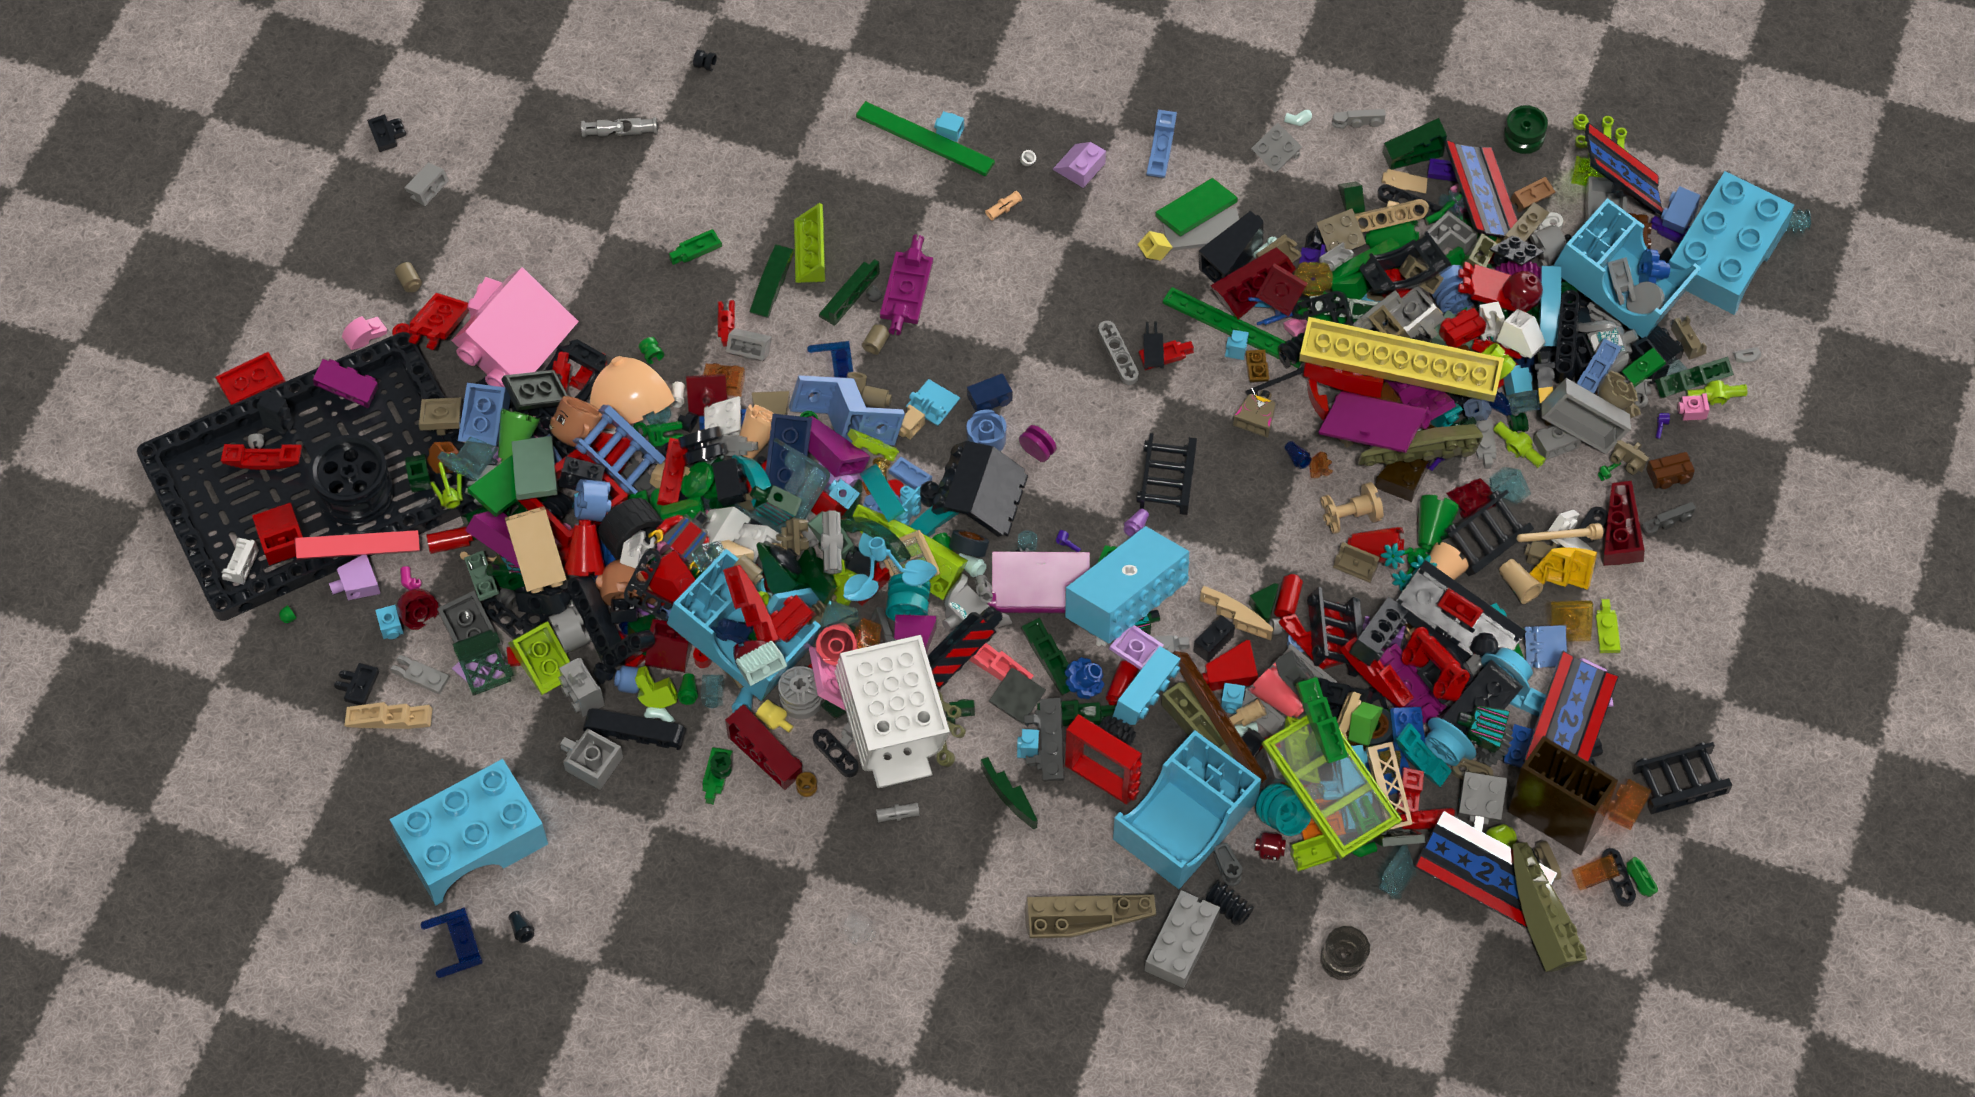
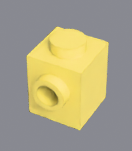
M1149 231L1138 243L1146 258L1151 260H1162L1173 248L1164 234Z

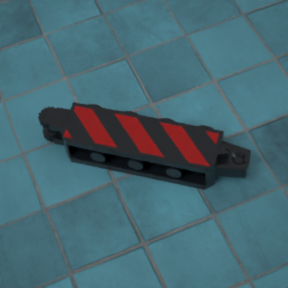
M990 606L981 614L971 612L927 656L938 690L947 684L948 680L957 671L961 670L963 665L976 655L977 651L986 642L990 641L996 633L994 628L1003 620V615L1000 611Z

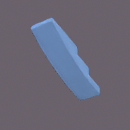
M1604 338L1577 384L1596 394L1599 382L1608 374L1622 347Z

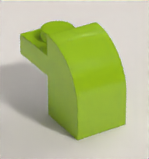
M646 666L638 668L635 682L640 689L637 698L642 704L649 708L661 709L677 702L678 693L670 677L654 683Z

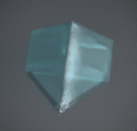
M1503 467L1489 477L1491 491L1495 492L1498 490L1501 492L1507 489L1509 493L1504 498L1514 502L1516 505L1531 495L1529 487L1519 469Z

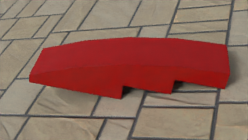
M1305 362L1303 376L1339 390L1381 398L1382 378L1365 376L1364 374Z
M737 565L723 569L735 609L741 608L747 627L753 626L757 641H767L768 643L769 641L778 640L766 606L743 568Z
M1356 637L1344 644L1340 651L1363 678L1384 697L1399 708H1403L1414 698L1390 664L1384 667L1380 660L1378 662L1374 660L1369 667L1349 653L1357 641Z

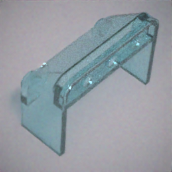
M775 437L774 442L789 450L785 457V465L794 472L783 490L802 499L795 518L806 519L827 485L830 473L827 468ZM737 503L734 505L735 508L772 528L779 534L781 533V527H786L785 522L776 526L765 517L757 516L755 510L750 512Z

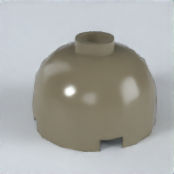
M1614 371L1606 374L1599 382L1597 388L1600 398L1622 410L1634 403L1637 399V392L1631 383L1627 385L1624 382L1626 378L1623 375Z

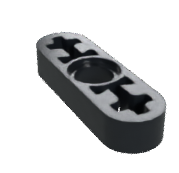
M819 729L813 734L815 747L843 776L853 777L858 773L857 760L828 730ZM819 736L822 738L826 736V742L829 744L828 747H826L823 741L818 742ZM832 750H840L842 754L837 758H833L830 756ZM844 758L849 766L853 764V770H845V764L842 762Z
M1608 848L1604 850L1601 856V863L1617 903L1624 907L1631 906L1636 898V893L1620 852L1614 848ZM1608 855L1615 857V867L1613 869L1611 860H1606ZM1619 873L1624 877V881L1616 882L1612 875ZM1623 886H1625V887H1624L1625 894H1626V895H1630V897H1629L1628 900H1626L1625 897H1622V898H1621V896H1622V894H1623V890H1622L1621 887H1623Z

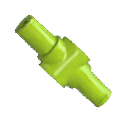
M1715 380L1708 383L1704 389L1687 390L1686 396H1702V393H1706L1708 402L1711 405L1716 403L1723 405L1732 397L1747 396L1748 390L1746 384L1729 386L1728 384L1724 385L1723 381Z
M1502 421L1494 427L1493 431L1506 441L1507 450L1513 452L1516 458L1520 456L1527 458L1537 468L1545 462L1546 458L1533 449V442L1528 434L1525 432H1520L1519 434L1516 431L1513 432Z

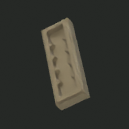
M1534 202L1503 239L1506 240L1513 235L1526 242L1530 235L1548 217L1549 212Z

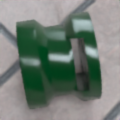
M1525 412L1519 413L1518 416L1508 415L1509 429L1513 432L1528 431L1529 425Z
M717 753L711 758L710 765L713 776L718 779L727 778L732 772L730 757L725 753Z

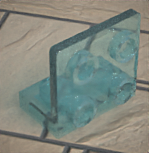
M469 437L457 455L452 452L447 454L441 451L437 458L449 470L476 481L498 449L484 441Z

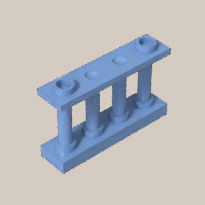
M602 405L598 410L602 414V419L584 440L575 438L572 441L576 444L575 448L582 454L586 453L598 465L605 466V472L627 494H636L638 491L632 486L650 464H662L666 458L610 405ZM612 423L616 427V433L597 454L589 445L607 424ZM622 437H626L631 441L629 443L630 446L611 467L604 458ZM636 450H640L644 454V460L625 480L618 472Z

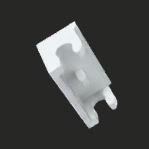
M1499 302L1479 305V316L1486 322L1485 333L1480 335L1481 339L1485 341L1487 336H1491L1493 341L1499 344L1496 340L1505 319Z
M638 531L624 542L620 563L636 568L645 550L649 548L655 549V537L653 536L650 539V544H647L645 542L646 531ZM651 554L650 556L646 555V557H648V561L655 556V554Z
M237 538L236 549L227 569L222 571V579L244 585L259 550L255 541Z

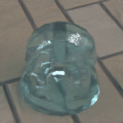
M1029 530L1021 532L1018 535V549L1024 550L1028 547L1029 550L1035 552L1038 547L1037 535Z

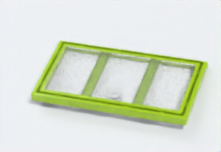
M1306 715L1263 741L1262 745L1336 854L1342 859L1395 825L1400 824L1403 820L1342 732L1341 735L1348 757L1327 763Z

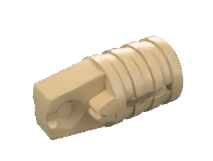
M1258 698L1254 702L1252 701L1250 704L1237 709V714L1229 719L1233 725L1243 724V726L1252 723V721L1266 716L1267 712Z

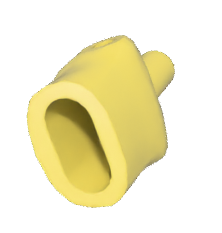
M768 699L759 707L755 714V717L764 722L771 730H775L780 726L789 733L794 728L793 725L785 720L787 712Z

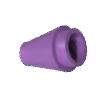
M1139 509L1124 523V532L1132 537L1144 528L1149 513L1144 509Z

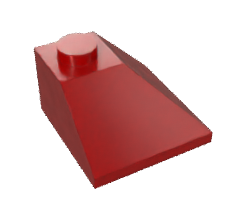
M672 550L661 558L649 583V587L654 593L674 602L695 581V578L677 552ZM640 571L644 579L647 580L648 574L645 571Z

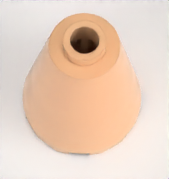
M750 404L746 409L739 436L747 437V441L758 442V450L747 451V455H743V457L754 459L769 442L772 414L774 413L758 405H754L752 408Z
M1441 542L1440 545L1436 543L1431 550L1430 563H1437L1436 568L1453 580L1462 575L1469 566L1466 558L1462 560L1459 556L1461 552L1447 543Z

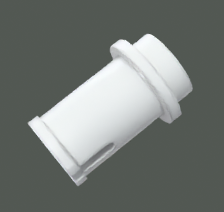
M682 382L672 384V395L675 401L671 403V406L674 408L682 407L685 402L683 398L685 385Z

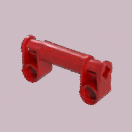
M1425 627L1415 629L1406 648L1402 652L1403 664L1423 668L1431 659L1442 671L1433 687L1435 698L1457 701L1466 683L1469 681V672L1461 668L1460 663L1435 637L1429 635Z

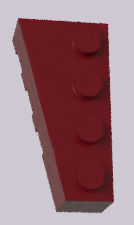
M1275 247L1210 286L1224 307L1239 320L1258 303L1249 301V297L1256 298L1255 296L1274 264L1290 273L1294 272L1296 268L1289 257Z
M1632 481L1612 483L1603 566L1644 562L1645 549Z
M744 704L725 719L728 738L781 788L786 790L796 781L797 776L803 773L801 761L793 757L786 747L768 731Z

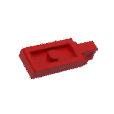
M1176 340L1163 343L1164 365L1186 358V355L1194 353L1192 341L1182 344L1181 342H1176ZM1144 349L1139 351V357L1144 367Z

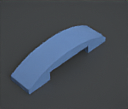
M1158 110L1152 150L1147 168L1148 176L1162 178L1166 176L1177 112Z

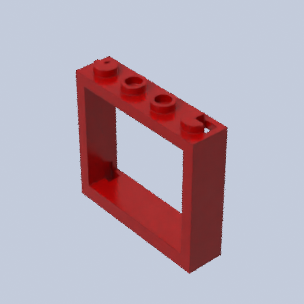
M577 449L567 455L568 457L596 464L586 453L582 454ZM565 458L555 464L556 482L560 479ZM604 472L602 481L610 482L609 495L613 498L611 500L612 510L616 505L627 500L628 494ZM537 498L518 500L528 511L544 506ZM545 507L553 536L563 546L568 548L574 528L568 530ZM591 521V523L596 525V528L601 523L597 521Z
M1078 714L1066 729L1065 767L1126 805L1131 800L1135 801L1140 792V776L1142 774L1140 769L1143 764L1141 763L1142 753ZM1084 744L1124 768V779L1084 755Z

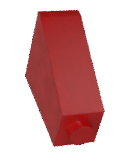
M1250 640L1242 642L1205 665V673H1202V676L1212 691L1224 689L1225 683L1249 686L1258 679Z

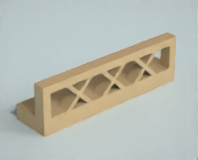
M1388 742L1366 747L1365 750L1372 777L1388 800V794L1392 787L1400 791L1401 797L1397 804L1391 800L1389 801L1395 806V810L1399 808L1405 812L1407 821L1401 822L1391 829L1413 824L1393 743ZM1388 747L1390 757L1387 762L1379 759L1377 750ZM1387 767L1395 771L1396 776L1392 783L1385 780L1383 776ZM1379 804L1384 822L1387 819H1389V817Z

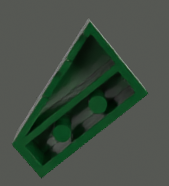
M1437 118L1385 142L1382 153L1391 170L1428 161L1430 158H1440L1444 154V141L1447 139V134L1440 119Z

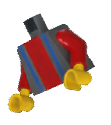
M701 511L693 519L687 514L683 516L676 515L665 519L655 531L649 533L648 537L657 536L654 544L662 540L684 558L692 562L688 569L691 570L692 566L696 567L698 570L696 575H698L702 570V564L709 550L710 539L707 536L708 531L703 528L709 517Z

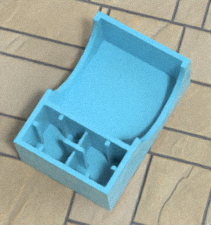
M1724 171L1670 259V268L1683 270L1692 267L1696 263L1701 269L1686 291L1735 315L1756 271L1763 261H1768L1788 228L1794 204Z
M1607 198L1568 241L1553 266H1561V277L1626 325L1630 330L1634 329L1640 337L1644 338L1652 332L1682 297L1701 267L1695 263L1688 269L1670 268V274L1667 279H1656V285L1663 290L1665 300H1663L1664 306L1660 310L1656 308L1648 314H1638L1629 311L1627 308L1629 291L1622 292L1625 304L1620 305L1607 262L1627 257L1634 286L1638 285L1640 276L1638 274L1639 262L1642 260L1643 252L1647 249L1643 240V229L1645 226Z
M725 549L673 603L667 624L762 701L778 684L781 675L788 669L793 668L807 653L809 647L813 646L821 625L814 621L812 624L805 625L789 642L778 641L775 645L783 654L787 667L750 686L740 673L734 660L733 647L737 643L727 639V641H723L717 638L716 633L710 628L711 626L717 627L718 621L723 618L734 620L737 623L745 622L741 608L735 609L723 572V569L733 567L738 558ZM764 579L755 586L758 592H766Z
M1194 730L1163 764L1157 781L1142 802L1129 814L1123 816L1119 812L1114 818L1113 840L1176 888L1180 889L1214 851V847L1225 839L1257 803L1261 779Z
M503 759L390 819L398 843L435 906L443 902V897L448 888L466 873L491 864L500 865L504 869L548 845L543 823Z

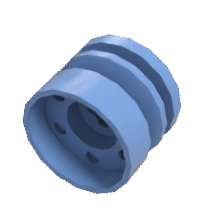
M1452 265L1450 269L1442 273L1443 281L1435 293L1431 294L1436 299V304L1443 315L1447 310L1457 314L1466 307L1469 309L1477 301L1471 299V294L1458 292V285L1463 284V278L1458 277V270L1463 269L1460 265Z

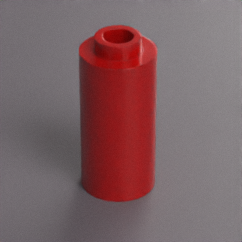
M466 526L426 534L430 554L470 546L473 537L466 531Z
M1295 574L1284 576L1274 612L1276 617L1283 618L1295 614L1303 581L1299 576Z
M1128 661L1119 662L1106 695L1109 705L1117 704L1119 698L1138 673L1139 669Z

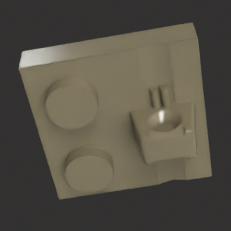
M461 397L422 399L419 419L420 430H437V435H445V429L460 428Z

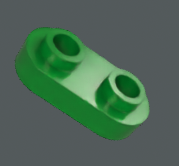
M1637 857L1630 859L1626 863V869L1628 874L1637 883L1638 891L1643 896H1653L1658 892V887L1647 868Z

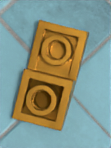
M1247 350L1245 356L1249 381H1269L1265 350Z

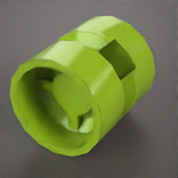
M1498 343L1490 345L1482 352V354L1504 358L1499 380L1506 377L1516 365V362L1508 354L1504 355L1505 351Z

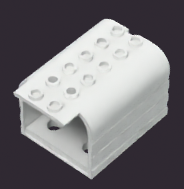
M921 635L840 653L834 673L862 769L864 771H873L877 788L932 776L928 757L939 753L943 749L950 731ZM908 750L911 754L905 755L903 751ZM884 755H889L891 759L885 760Z

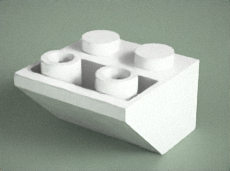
M1519 309L1504 321L1496 340L1503 347L1513 349L1519 352L1521 356L1532 358L1546 343L1536 318Z

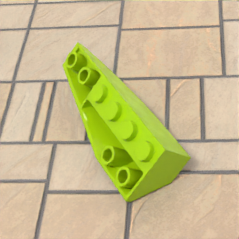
M857 505L850 520V523L861 534H863L868 525H871L878 530L888 533L892 540L917 531L895 519L888 522L884 514L862 505ZM923 534L940 572L939 575L929 580L931 583L930 593L944 600L950 589L960 578L968 560ZM918 543L905 547L910 557L922 553ZM902 549L891 553L897 562L906 559ZM921 557V558L916 559V560H924V561H926L925 557Z

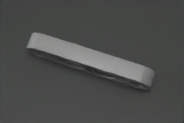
M1111 321L1101 322L1098 327L1099 336L1121 380L1127 385L1135 384L1138 381L1139 373L1115 324ZM1106 327H1107L1108 330L1110 329V335H1111V337H1109V338H1108L1109 335H1108L1107 331H1104V328H1106ZM1116 342L1120 347L1113 349L1109 345ZM1123 357L1127 359V362L1120 364L1117 362V359ZM1127 368H1128L1129 373H1130L1131 375H1133V378H1130L1129 376H1126V375H1127V371H1126Z

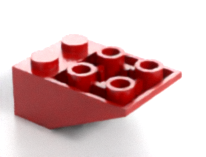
M291 503L252 515L269 565L296 557L295 538H303Z

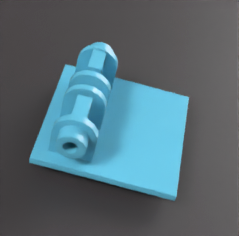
M928 379L918 392L910 394L909 399L911 401L906 405V408L909 404L925 414V419L939 426L961 398Z
M903 486L900 489V499L906 512L896 517L895 520L907 526L910 523L909 520L913 516L916 517L922 508L919 486L916 490L909 486Z

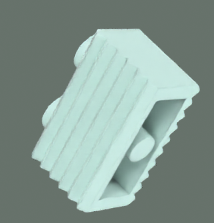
M769 641V643L758 647V649L755 648L751 653L748 652L740 657V659H736L740 673L750 686L787 667L783 654L773 641Z

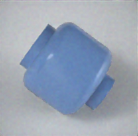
M622 666L620 670H616L614 686H617L620 692L636 694L639 691L635 682L638 667Z

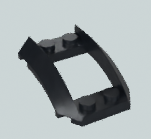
M1428 231L1424 232L1425 236L1419 240H1412L1393 251L1379 255L1369 254V260L1366 264L1363 262L1359 269L1376 294L1390 293L1395 290L1396 292L1421 286L1452 267L1450 261ZM1408 255H1412L1415 258L1421 256L1429 269L1418 275L1392 282L1384 271L1401 266Z
M575 339L569 341L570 344L557 346L554 357L544 371L553 370V362L557 361L559 352H568V361L571 359L593 372L585 386L575 397L586 401L591 395L597 376L605 368L607 357L605 354ZM558 406L543 407V409L553 417Z

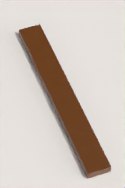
M1174 651L1172 654L1181 658L1178 667H1180L1182 676L1236 761L1261 779V783H1263L1267 779L1265 773L1189 654Z

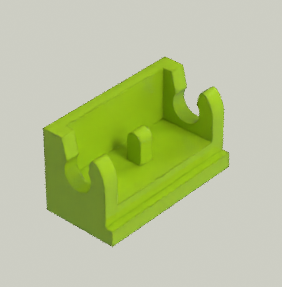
M1324 835L1291 845L1290 855L1298 872L1337 859L1336 852Z

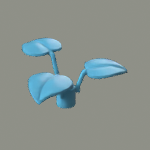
M868 525L860 538L859 551L862 555L870 557V576L858 574L850 577L844 586L843 596L851 601H863L871 598L879 587L878 583L872 580L874 577L875 560L883 561L886 556H889L897 568L903 572L902 580L909 586H920L926 583L937 573V568L924 560H911L906 563L905 568L901 567L889 550L892 544L890 535Z

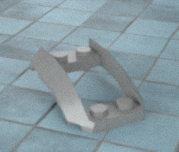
M1292 644L1288 646L1289 648L1282 655L1284 656L1293 650L1315 674V677L1338 683L1319 666H1314V662ZM1248 687L1245 689L1243 707L1258 699V697L1248 691ZM1260 699L1267 715L1258 718L1256 722L1272 735L1285 729L1286 718ZM1305 711L1296 719H1301L1304 716H1306Z

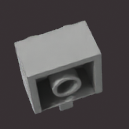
M1419 287L1413 288L1402 297L1406 304L1405 307L1393 316L1411 339L1415 338L1416 335L1419 336V333L1424 336L1428 334L1433 339L1438 335L1434 328L1446 318Z
M577 658L559 668L561 676L558 678L562 685L561 690L566 698L570 697L572 700L570 703L576 713L580 712L582 717H584L589 709H599L605 706L602 691L581 658Z
M586 729L581 738L576 740V742L564 737L560 743L561 749L567 752V757L563 761L565 771L599 790L623 759L621 746L590 729Z
M1465 772L1462 780L1458 816L1469 818V822H1474L1473 827L1481 832L1483 824L1488 825L1489 821L1500 823L1507 778Z

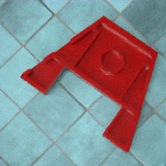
M1324 608L1325 616L1343 621V617L1340 616L1338 611ZM1296 614L1279 620L1278 622L1313 660L1311 631H1305ZM1326 626V633L1345 638L1343 629ZM1327 642L1328 650L1343 654L1340 651L1341 645ZM1326 658L1319 667L1323 670L1344 663Z

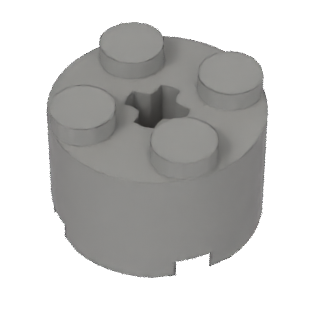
M1553 224L1530 235L1532 244L1544 251V253L1539 255L1540 266H1553L1564 249V242L1566 241L1559 227Z
M575 606L567 608L560 614H553L548 617L565 653H569L591 642V638L587 630H585L584 622Z

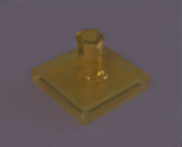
M1592 601L1551 602L1550 626L1566 625V641H1591Z

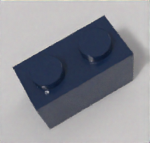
M1002 373L968 386L967 397L975 412L986 409L992 410L998 406H1007L1012 401L1013 391Z

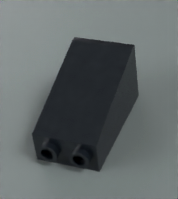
M1249 211L1199 250V270L1215 283L1248 264L1254 257V252L1263 244L1264 222L1262 218Z

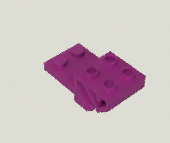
M1384 379L1387 389L1395 401L1401 400V404L1429 409L1431 411V420L1456 407L1454 400L1444 391Z

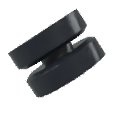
M720 426L704 429L678 438L680 448H694V450L688 451L683 455L685 465L711 461L728 453L725 443L712 444L713 441L719 440L723 436Z

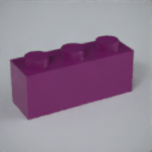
M322 359L313 378L314 385L369 408L378 389L376 380L369 375L362 376L357 374L358 372L353 368H343L332 359L328 361Z

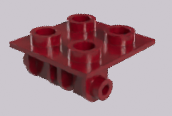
M1479 478L1461 487H1456L1446 494L1462 509L1460 511L1461 517L1466 518L1490 500L1488 496L1495 491ZM1493 504V505H1492L1491 507H1489L1488 509H1490V508H1492V507H1496V504Z

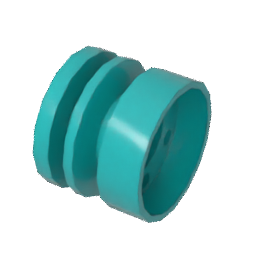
M903 573L892 576L888 583L887 617L895 621V615L928 616L931 583L927 581L920 586H909L902 580Z
M1274 783L1267 786L1257 799L1256 814L1259 820L1283 835L1294 836L1300 834L1311 821L1310 814L1293 789L1285 784Z

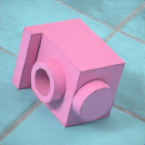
M1702 393V396H1682L1681 402H1678L1677 409L1678 414H1682L1683 420L1707 419L1709 405L1706 393Z

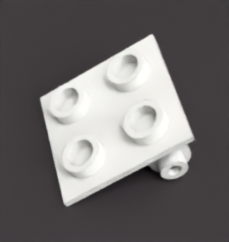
M740 396L704 407L705 429L720 426L722 435H740Z

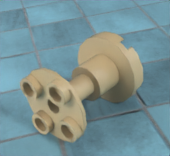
M1372 482L1363 484L1360 496L1351 498L1350 503L1337 507L1329 495L1320 498L1321 505L1325 508L1326 513L1323 515V519L1327 522L1325 523L1326 526L1330 525L1333 534L1340 532L1339 518L1353 514L1355 517H1360L1368 514L1373 523L1382 520L1384 516L1381 498H1377L1375 493H1378L1375 485Z

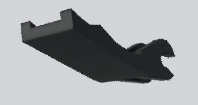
M1154 321V333H1149V322H1146V333H1143L1144 369H1148V367L1164 368L1163 333H1157V321Z

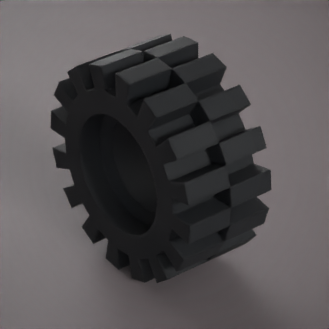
M1104 717L1099 725L1100 728L1129 746L1132 745L1136 737V731H1133L1134 728L1129 727L1127 722L1123 723L1121 719L1117 720V717Z

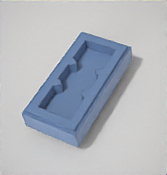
M900 457L889 469L890 475L914 490L918 486L921 487L924 482L932 481L931 475L903 457Z

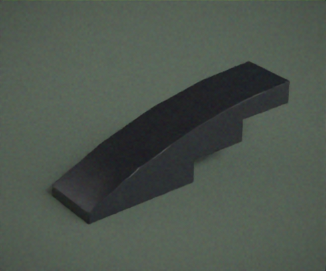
M1318 678L1323 697H1327L1329 705L1342 708L1349 692L1361 694L1359 698L1361 703L1366 702L1370 704L1373 692L1370 690L1353 688L1347 684L1329 682L1327 679Z

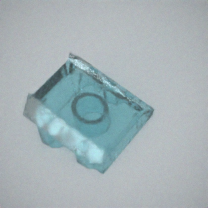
M1408 845L1401 846L1384 871L1381 879L1382 883L1379 889L1389 894L1391 899L1402 898V892L1413 876H1417Z

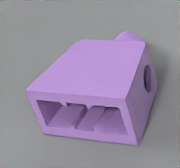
M361 555L339 567L337 571L340 580L329 583L333 595L345 591L348 600L380 594L367 555Z

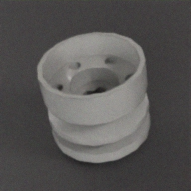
M795 666L781 675L778 682L780 705L789 717L808 719L820 711L823 698L818 696L813 669L805 666Z

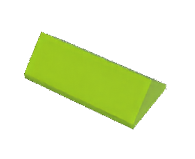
M819 203L794 219L796 283L825 282L823 205Z

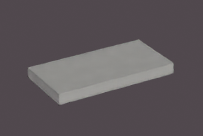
M1237 208L1226 209L1181 237L1163 222L1162 224L1165 237L1173 247L1170 251L1204 247L1238 221L1239 216Z

